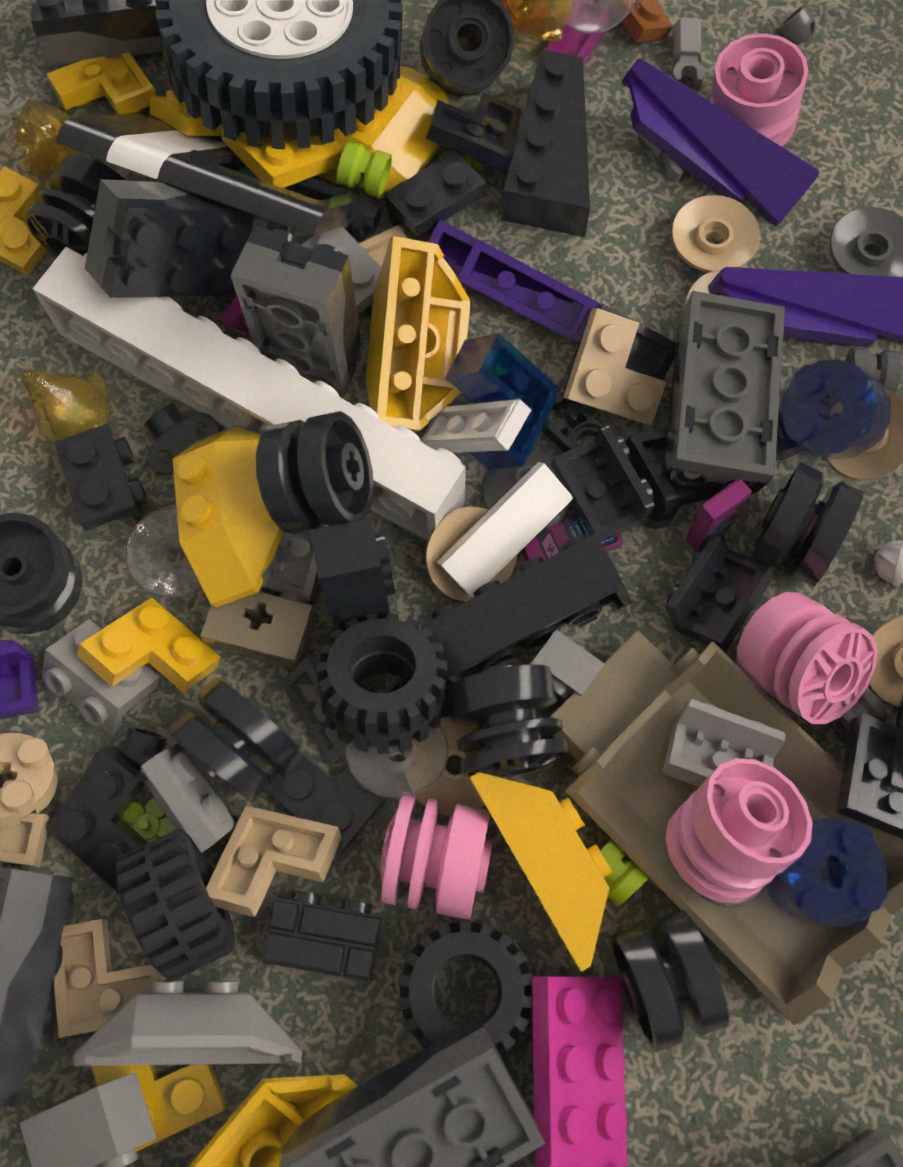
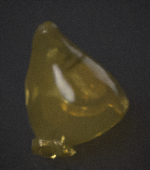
M507 0L506 10L513 22V28L518 32L538 37L539 40L559 41L562 39L564 27L572 17L573 0Z
M27 99L22 109L21 116L12 117V124L17 129L14 143L23 147L27 174L39 176L55 171L64 156L70 153L85 154L55 143L62 124L66 120L73 118L72 116L49 104Z
M29 369L22 373L21 382L30 396L34 420L42 435L54 444L55 441L107 423L109 416V394L104 379L96 371L88 376L87 380L63 372ZM55 447V448H54L55 457H58V453H57V450H56V447Z

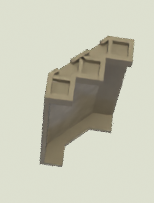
M638 630L604 663L605 665L582 696L575 692L549 717L562 720L563 729L552 736L555 739L566 740L569 754L577 761L572 769L578 776L565 791L681 910H685L695 925L793 1025H796L833 1000L844 969L883 944L892 915L903 908V839L836 812L843 768L713 641L700 654L691 648L673 665ZM689 699L712 704L724 711L752 721L761 722L766 726L784 732L786 734L785 744L774 757L773 768L777 769L796 786L807 803L812 820L811 842L803 854L783 872L776 874L773 880L763 886L756 895L739 903L717 902L699 894L680 877L668 854L665 840L668 821L678 808L699 788L662 774L672 726Z

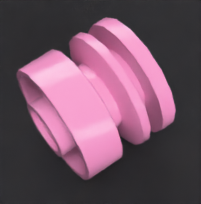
M763 33L746 35L731 42L719 54L714 68L710 102L783 147L792 138L796 127L809 73L806 57L797 45L780 36Z
M785 592L768 600L754 613L747 623L737 646L736 664L766 694L774 699H778L780 703L811 724H827L844 715L862 696L876 668L878 650L874 636L866 629L849 622L839 614H833L825 606L802 593Z
M736 758L720 764L698 790L678 808L668 821L665 840L671 862L680 877L695 891L717 902L739 903L756 895L763 886L773 880L776 874L783 872L803 854L811 842L812 820L806 801L796 786L782 773L758 760Z
M403 793L399 807L389 822L380 862L382 881L381 902L396 905L402 882L408 883L410 888L407 907L416 910L425 887L435 889L436 914L470 921L475 892H484L493 840L485 839L490 815L489 810L457 804L448 826L438 824L437 800L429 798L423 821L414 820L417 797Z

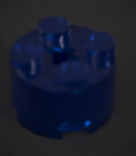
M839 359L818 361L812 365H805L798 370L787 388L782 401L784 430L790 439L794 440L803 449L833 459L855 458L859 456V453L868 450L876 441L879 442L884 437L891 420V401L885 393L882 384L871 373L861 367ZM837 402L843 405L841 413H834L830 416L833 406H836Z
M843 818L812 819L810 844L795 862L783 872L776 874L773 880L766 885L772 901L777 906L782 907L789 916L798 919L801 923L848 927L867 919L873 911L879 910L886 900V861L878 843L874 840L872 832L861 824L852 823ZM827 866L828 877L826 880H822L819 869Z

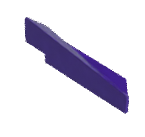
M637 59L622 79L623 86H627L630 90L633 103L630 118L633 129L716 194L732 198L738 202H741L746 196L775 226L785 218L820 174L819 170L643 59Z
M440 219L429 240V243L438 244L447 264L454 273L459 274L458 280L574 342L581 340L592 308H596L598 304H601Z
M725 267L708 285V292L710 294L785 307L783 332L785 337L855 347L871 346L877 340V335L903 342V277Z

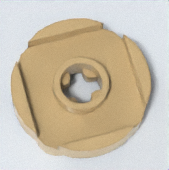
M21 733L0 734V775L11 773L12 776L16 777L14 781H5L2 788H0V830L20 825L21 821L19 818L29 815L34 810L37 814L47 807L55 794L58 774L47 744L42 739Z

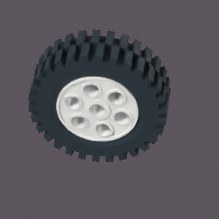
M155 0L157 9L155 11L167 78L170 87L173 86L175 97L180 104L185 102L187 112L194 119L202 114L203 126L211 131H214L222 124L224 137L236 141L239 134L243 132L246 133L247 145L260 147L262 137L272 139L273 149H285V139H297L298 149L310 147V137L319 135L322 144H327L334 141L335 129L339 128L345 137L356 132V118L365 126L374 119V108L382 112L388 104V94L393 96L397 88V78H400L403 20V3H401V0Z

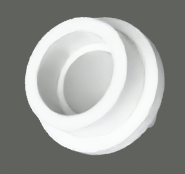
M903 541L888 542L879 549L874 557L875 568L879 577L896 587H900L901 583H903Z

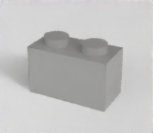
M136 1072L93 1088L19 1123L32 1167H95L98 1164H101L102 1167H123L138 1160L134 1148L156 1139Z

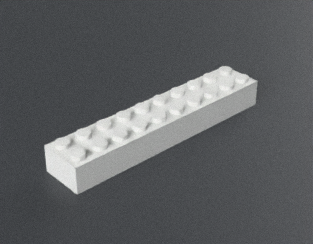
M65 247L33 287V291L60 335L198 413L209 414L218 424L227 429L238 426L261 435L267 426L295 420L306 422L309 417L338 411L344 412L353 419L360 429L369 450L374 483L371 510L421 539L427 541L431 531L436 529L444 516L462 508L464 505L465 466L462 465L461 460L455 454L443 448L434 450L422 443L420 438L410 429L401 425H397L394 428L380 420L374 410L362 403H356L354 406L340 398L336 390L322 381L313 383L300 376L299 372L288 362L282 359L273 361L265 357L248 340L241 337L235 340L225 335L210 319L204 316H198L196 319L184 312L181 306L170 297L110 298L85 270L87 253L82 256Z

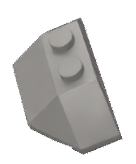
M153 980L150 982V990H140L78 1049L74 1060V1066L302 1064V1051L248 990H238V981L209 980L206 981L205 990H183L184 981Z

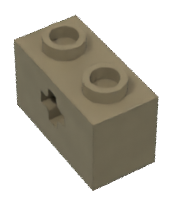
M260 588L256 594L215 608L210 605L200 637L211 649L291 670L305 658L317 620L313 606L308 604L306 598L290 592H281L280 597L262 593L263 589ZM264 615H267L271 624L262 623L259 629L255 630L252 621L261 622Z

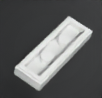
M520 399L445 407L433 418L421 442L434 450L443 448L452 453L507 451L510 449L531 409Z
M538 462L436 563L467 596L474 598V591L482 585L489 583L573 497L544 463Z

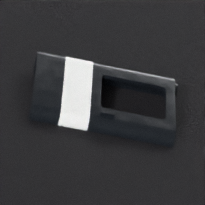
M140 113L70 118L62 124L55 142L57 144L312 236L343 227L350 235L364 239L368 232L375 233L381 220L382 209L377 207V198L372 195L338 185L335 182L318 176H313L284 188L261 181L225 143L205 136H186L165 122Z

